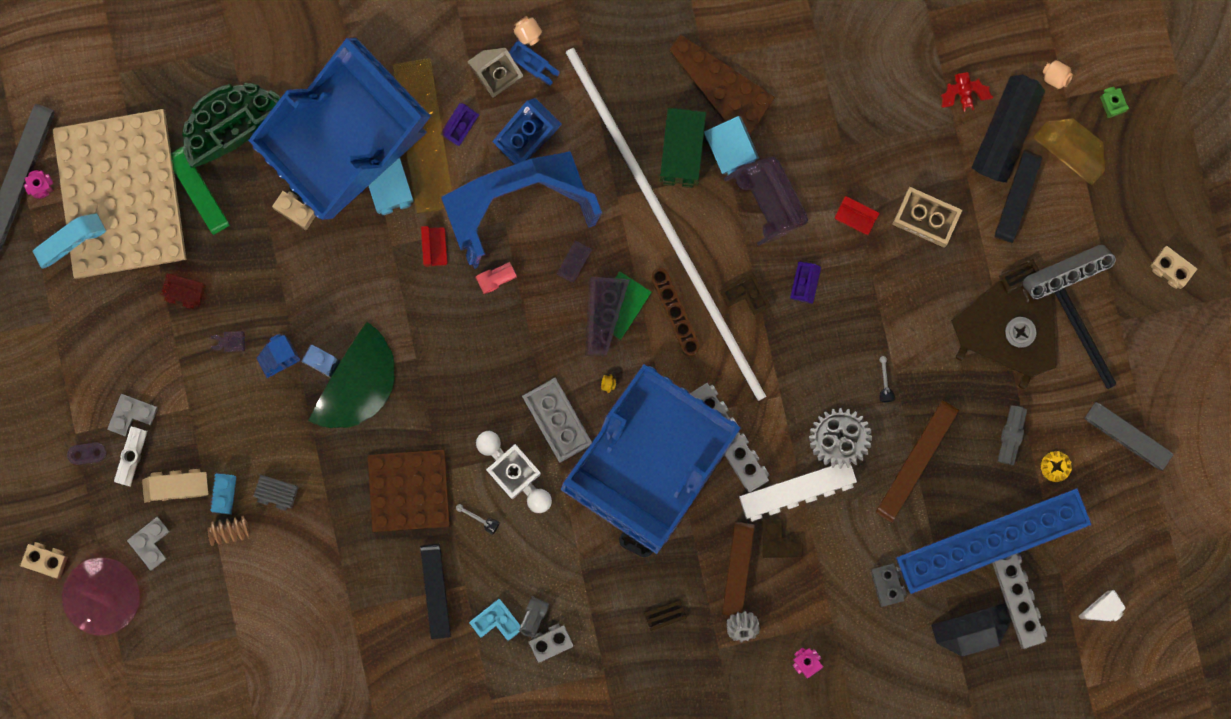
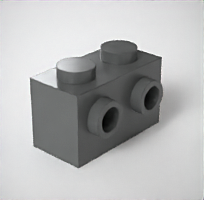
M893 563L870 570L880 607L905 601L906 591L904 585L900 586L898 578H901V573L898 566L895 567Z

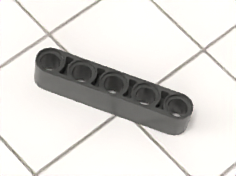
M1098 245L1027 276L1023 281V286L1034 299H1039L1111 268L1115 264L1116 258L1105 245Z
M1097 402L1093 404L1084 418L1090 424L1161 471L1165 469L1174 455L1168 449Z

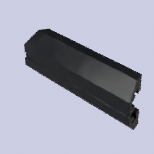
M1025 75L1010 76L971 167L979 174L995 181L1007 183L1045 93L1039 81Z

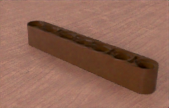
M944 400L940 402L875 514L890 523L894 521L959 409Z

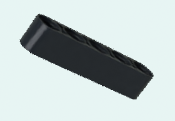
M1026 150L1023 151L995 231V238L1013 243L1043 156Z
M440 543L421 545L420 550L431 640L450 638L451 631Z

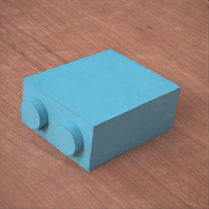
M737 116L704 131L722 174L727 173L729 176L737 173L739 167L744 165L746 168L756 164L755 160L759 159L741 116Z
M400 158L369 185L378 214L387 215L393 212L392 209L398 207L405 209L414 202Z

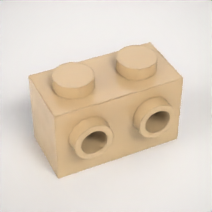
M282 191L272 207L289 220L307 230L316 217L313 209L305 203L299 202L297 200L299 197L294 193Z

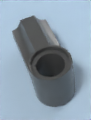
M533 596L531 597L526 609V615L519 629L523 635L528 637L535 636L550 603Z

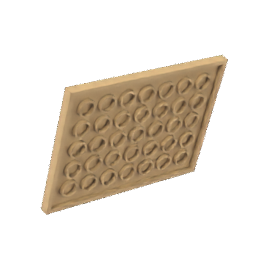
M164 109L53 129L66 225L80 216L98 214L106 229V232L101 236L85 240L70 251L73 277L75 279L187 260Z

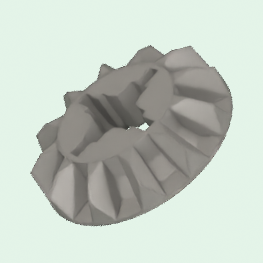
M1025 317L1012 319L1005 330L1006 339L1011 345L1018 348L1029 346L1036 337L1035 325ZM1025 326L1023 333L1026 337L1020 336L1016 339L1018 333L1016 329L1020 330Z

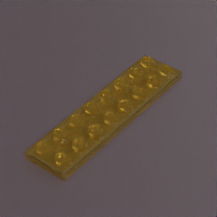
M431 58L393 64L395 79L431 116L423 126L427 133L407 150L416 212L421 214L446 210L441 197L452 192Z

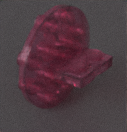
M93 558L79 564L68 575L62 591L63 608L68 619L78 629L93 635L112 634L123 629L134 618L140 603L139 585L131 570L119 561L109 558Z

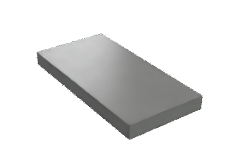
M556 378L522 396L559 463L591 445L592 441Z

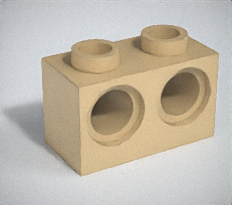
M1168 246L1161 250L1150 265L1153 268V273L1159 277H1165L1168 280L1167 283L1175 289L1183 288L1197 270L1196 267ZM1162 258L1168 260V268L1161 266L1160 261ZM1177 270H1181L1184 273V279L1181 280L1176 277Z
M37 542L34 545L28 544L20 566L60 579L68 558L63 555L64 551L55 548L49 551L45 549L46 545ZM35 551H38L40 554V559L37 562H34L31 557ZM53 557L58 559V565L55 568L50 566V560Z

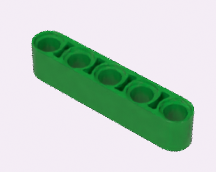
M183 147L172 152L173 170L213 236L229 227V222L196 167L191 168L187 162Z

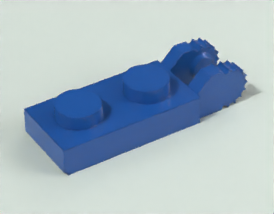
M518 40L509 51L516 64L550 86L553 81L543 75L542 71L546 68L553 75L558 76L560 73L548 64L547 60Z

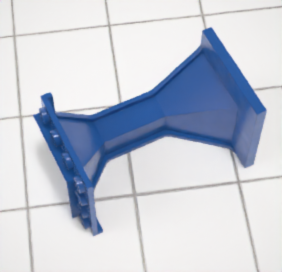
M570 151L532 158L481 176L441 197L460 250L467 249L466 258L469 265H473L474 269L478 268L480 257L485 255L477 235V227L491 201L498 196L535 183H541L578 202L588 228L596 226L602 213L595 194L585 191Z

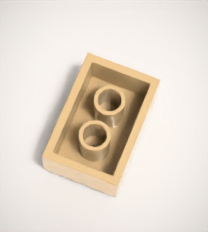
M909 187L892 225L945 248L962 210Z

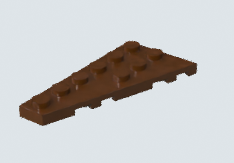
M680 34L670 49L671 54L689 74L693 82L699 87L703 95L726 122L741 116L750 136L775 97Z

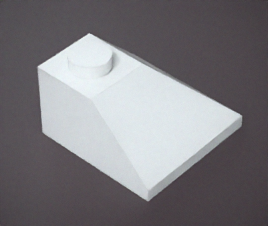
M1112 590L1105 592L1083 611L1079 617L1080 619L1117 621L1124 615L1122 611L1126 608L1115 591Z

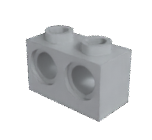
M559 624L548 628L550 632L544 635L542 632H539L534 637H531L532 640L529 641V644L538 663L574 647L564 625L560 627ZM556 633L564 634L565 640L562 644L555 643L554 635ZM539 641H545L547 643L546 651L539 652L536 649V644Z

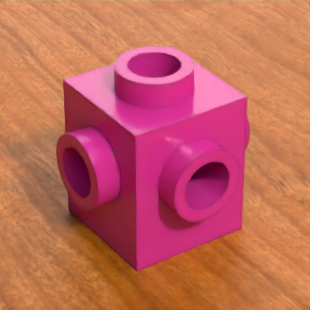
M32 171L28 174V177L24 178L27 183L24 184L28 195L31 194L36 199L45 198L50 192L54 191L51 186L53 181L50 175H46L43 171ZM40 181L38 186L34 185V183Z
M803 647L794 654L796 657L793 659L795 662L793 667L798 674L803 673L807 679L823 668L818 661L821 657L815 649L811 651L810 648L805 650ZM806 658L810 660L808 665L804 664V659Z

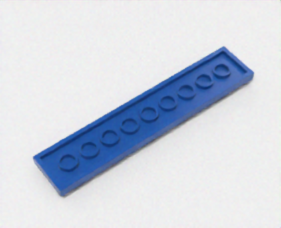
M1078 489L899 556L896 560L909 593L912 594L1092 524Z

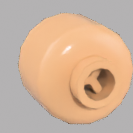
M526 16L514 24L516 26L514 33L522 44L529 43L532 46L540 40L539 36L542 30L534 18Z
M1057 60L1051 64L1048 63L1043 70L1045 82L1058 89L1067 87L1073 76L1071 68Z

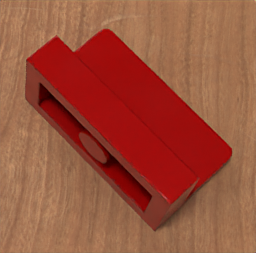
M845 196L835 215V220L865 235H869L879 212Z
M421 226L424 267L447 265L445 228Z

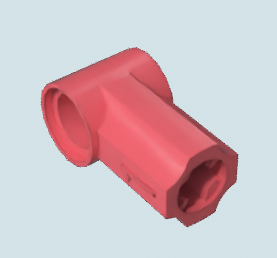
M510 262L476 276L483 294L490 293L499 288L500 285L517 278Z

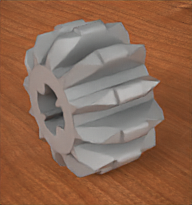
M746 611L743 613L737 612V615H731L730 619L727 620V632L729 637L733 638V641L739 640L742 642L747 640L749 642L750 638L755 639L756 635L759 634V620L757 616L753 615V612L748 614Z

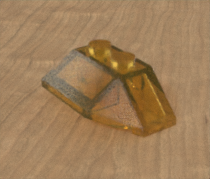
M1075 119L1045 122L1033 137L1091 185L1105 171L1103 142Z

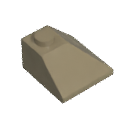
M506 48L484 50L467 61L492 98L523 77V74Z

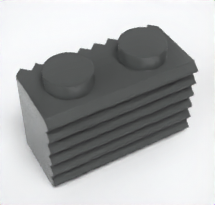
M260 475L254 497L258 498L257 502L268 505L269 502L276 504L275 508L286 511L287 507L292 509L299 487Z

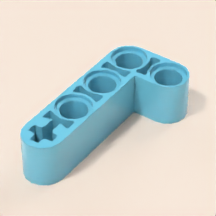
M98 214L80 216L37 246L33 253L40 267L46 268L64 257L85 240L101 236L106 232V229Z

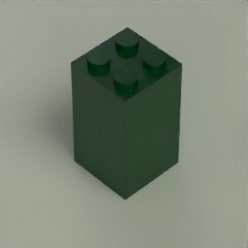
M668 108L660 182H663V185L675 186L676 183L682 184V187L685 188L698 186L706 112Z

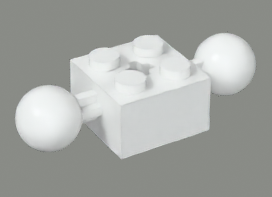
M492 431L482 432L476 440V447L481 454L491 455L496 460L486 469L487 472L512 500L523 491L528 496L527 504L530 510L535 513L546 512L552 503L551 496L546 490L536 489L532 484L541 475L539 470L516 444L504 453L500 448L501 441L496 433ZM510 468L519 469L517 471L518 475L516 477L514 475L509 476V474L511 473L509 470Z

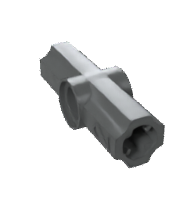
M1010 406L1007 423L1004 425L1001 435L1002 444L997 462L1008 465L1015 464L1018 447L1021 445L1024 434L1023 425L1027 409Z

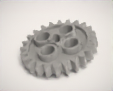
M842 408L839 409V413L832 409L831 415L825 412V418L819 416V423H813L814 428L810 429L812 435L809 436L811 441L810 447L814 449L813 454L818 455V461L824 459V465L831 462L832 468L836 464H839L840 469L843 464H846L849 468L850 462L857 465V458L863 460L862 454L868 455L866 448H871V443L869 442L872 441V435H869L871 434V428H867L868 422H863V416L857 418L856 411L851 415L850 409H847L846 413H843ZM833 425L838 426L835 430L830 429ZM850 430L857 431L855 434L848 433ZM828 442L833 443L830 447L824 446ZM845 447L852 448L850 451L843 450Z

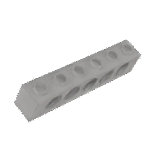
M706 383L690 393L693 397L699 398L704 402L712 400L715 404L713 409L718 410L728 420L735 421L733 417L729 418L726 413L729 410L723 401L719 402L717 399L718 392L713 385L709 386ZM738 432L735 440L724 455L747 492L750 493L768 482L767 477L770 475L764 466L760 467L758 464L759 457L754 450L750 451L747 444L749 441L744 434L740 435ZM738 448H742L745 451V457L742 459L737 458L734 454ZM751 464L755 467L756 471L753 475H748L745 472L746 465Z
M1016 553L992 564L1021 649H1025L1046 642L1047 632L1045 627L1040 625L1039 619L1041 615L1038 607L1034 608L1032 600H1035L1032 589L1027 587L1028 577L1025 570L1022 571L1021 556L1019 553ZM1009 565L1015 568V574L1012 577L1006 574V568ZM1014 584L1021 586L1022 590L1019 595L1012 592ZM1021 602L1026 603L1028 606V610L1025 613H1021L1018 609ZM1029 620L1034 624V629L1031 632L1025 629V623Z

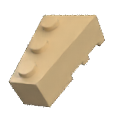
M200 469L189 470V473L182 474L181 471H170V475H162V472L150 473L151 477L142 480L144 503L208 495L206 472H201Z

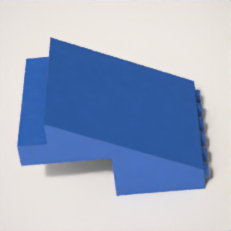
M346 38L308 89L287 90L248 141L253 145V149L265 158L266 163L273 166L278 176L287 181L291 190L300 195L303 203L310 206L319 219L325 220L335 217L427 133L423 126L431 116L357 38Z
M644 364L606 416L601 431L563 482L561 490L658 554L741 428L735 421L723 417L718 410L708 407L703 400L690 395L685 388L675 385L670 378L661 376L653 367Z

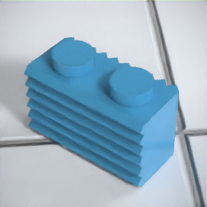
M216 473L214 490H212L214 492L212 494V508L210 510L214 513L232 515L236 476Z

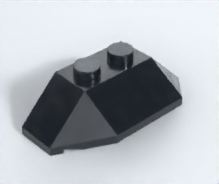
M1003 603L932 624L931 627L936 644L963 657L999 646L1011 621L1006 605Z

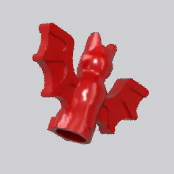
M969 72L955 75L956 84H947V91L940 96L942 98L941 108H946L954 105V98L958 93L961 96L960 101L963 112L966 111L967 107H971V110H974L973 98L971 96L972 91L978 95L981 101L993 99L989 91L990 87L982 85L979 78L973 82L970 81Z

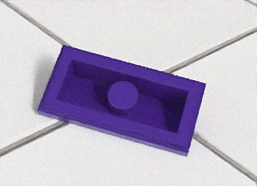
M459 103L440 135L455 145L460 146L479 114L467 105Z
M798 261L790 299L807 303L814 302L821 271L820 266Z

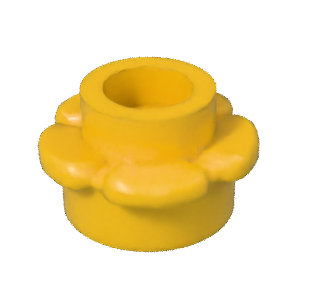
M612 374L609 376L604 375L601 383V389L610 393L616 386V379L613 378Z

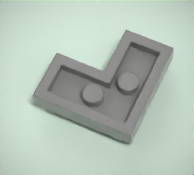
M121 394L107 430L127 436L133 419L152 425L158 407Z
M159 517L153 519L127 540L150 571L167 559L155 544L170 532Z

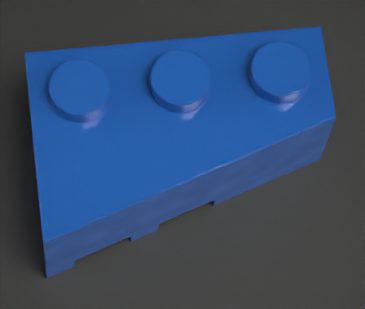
M278 334L270 338L271 342L266 344L256 358L266 378L301 361L291 341L285 335L281 336Z

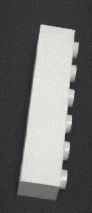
M851 463L849 468L846 464H843L841 469L839 464H836L834 468L830 466L740 496L739 499L746 519L751 518V521L762 518L761 514L769 512L770 515L781 512L780 508L787 506L788 509L799 506L798 502L803 500L809 503L817 500L816 496L824 494V497L836 494L835 490L840 488L843 491L854 488L853 484L857 481Z

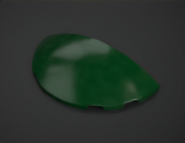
M244 83V85L237 86L228 84L214 89L203 96L193 106L192 113L188 121H185L182 132L184 137L183 151L190 167L194 168L211 162L246 143L281 97L272 90L267 91L260 88L259 85Z
M368 322L362 327L345 353L308 421L326 428L353 427L368 418H372L388 400L395 380L394 357L384 336Z

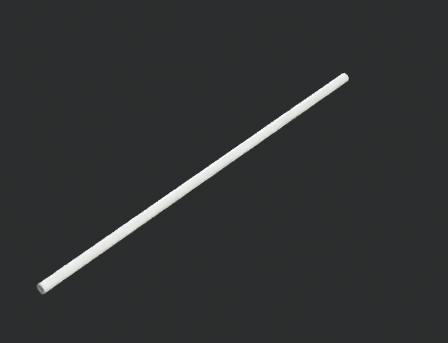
M574 48L566 51L568 58L755 397L760 401L766 397L763 389Z

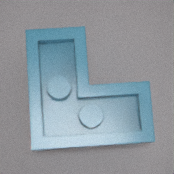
M500 599L469 622L480 637H483L497 626L508 641L520 632L519 629L521 627Z

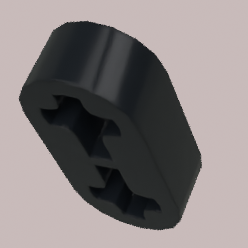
M626 533L620 535L619 543L623 548L644 558L649 557L653 553L650 550L649 553L645 552V554H642V550L636 547L637 544H642L632 537L631 540L636 542L635 546L630 543L627 546L624 545L622 538L628 535Z

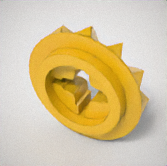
M1060 451L1048 453L1041 462L1042 474L1052 482L1065 480L1072 470L1070 459ZM1050 461L1054 463L1062 461L1060 468L1063 472L1056 470L1051 473L1054 466Z

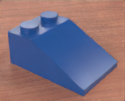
M536 98L530 99L524 103L492 142L514 164H518L528 160L562 124Z

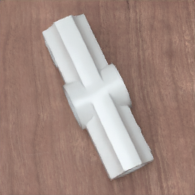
M135 427L130 428L124 450L121 452V460L114 482L131 487L137 464L141 459L140 454L147 431ZM133 451L135 453V459L131 462H128L126 459L127 453Z

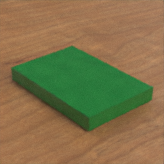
M619 271L590 316L589 321L621 340L652 292Z

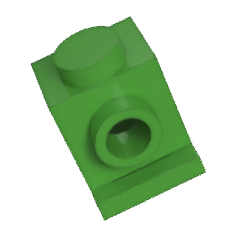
M1115 87L1104 90L1105 94H1102L1100 98L1108 118L1124 113L1129 109L1121 88L1115 89ZM1112 97H1116L1118 103H1113Z

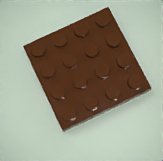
M445 450L368 455L372 532L450 527Z

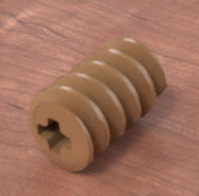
M241 516V522H238L237 518L234 517L233 523L227 518L225 525H223L221 520L218 521V526H215L214 522L211 521V525L208 528L211 546H214L215 540L218 545L222 544L223 539L226 543H229L230 537L233 542H237L238 536L241 540H245V535L250 539L248 523L244 516Z

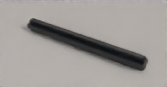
M1065 288L1054 292L1107 389L1114 387L1116 381Z

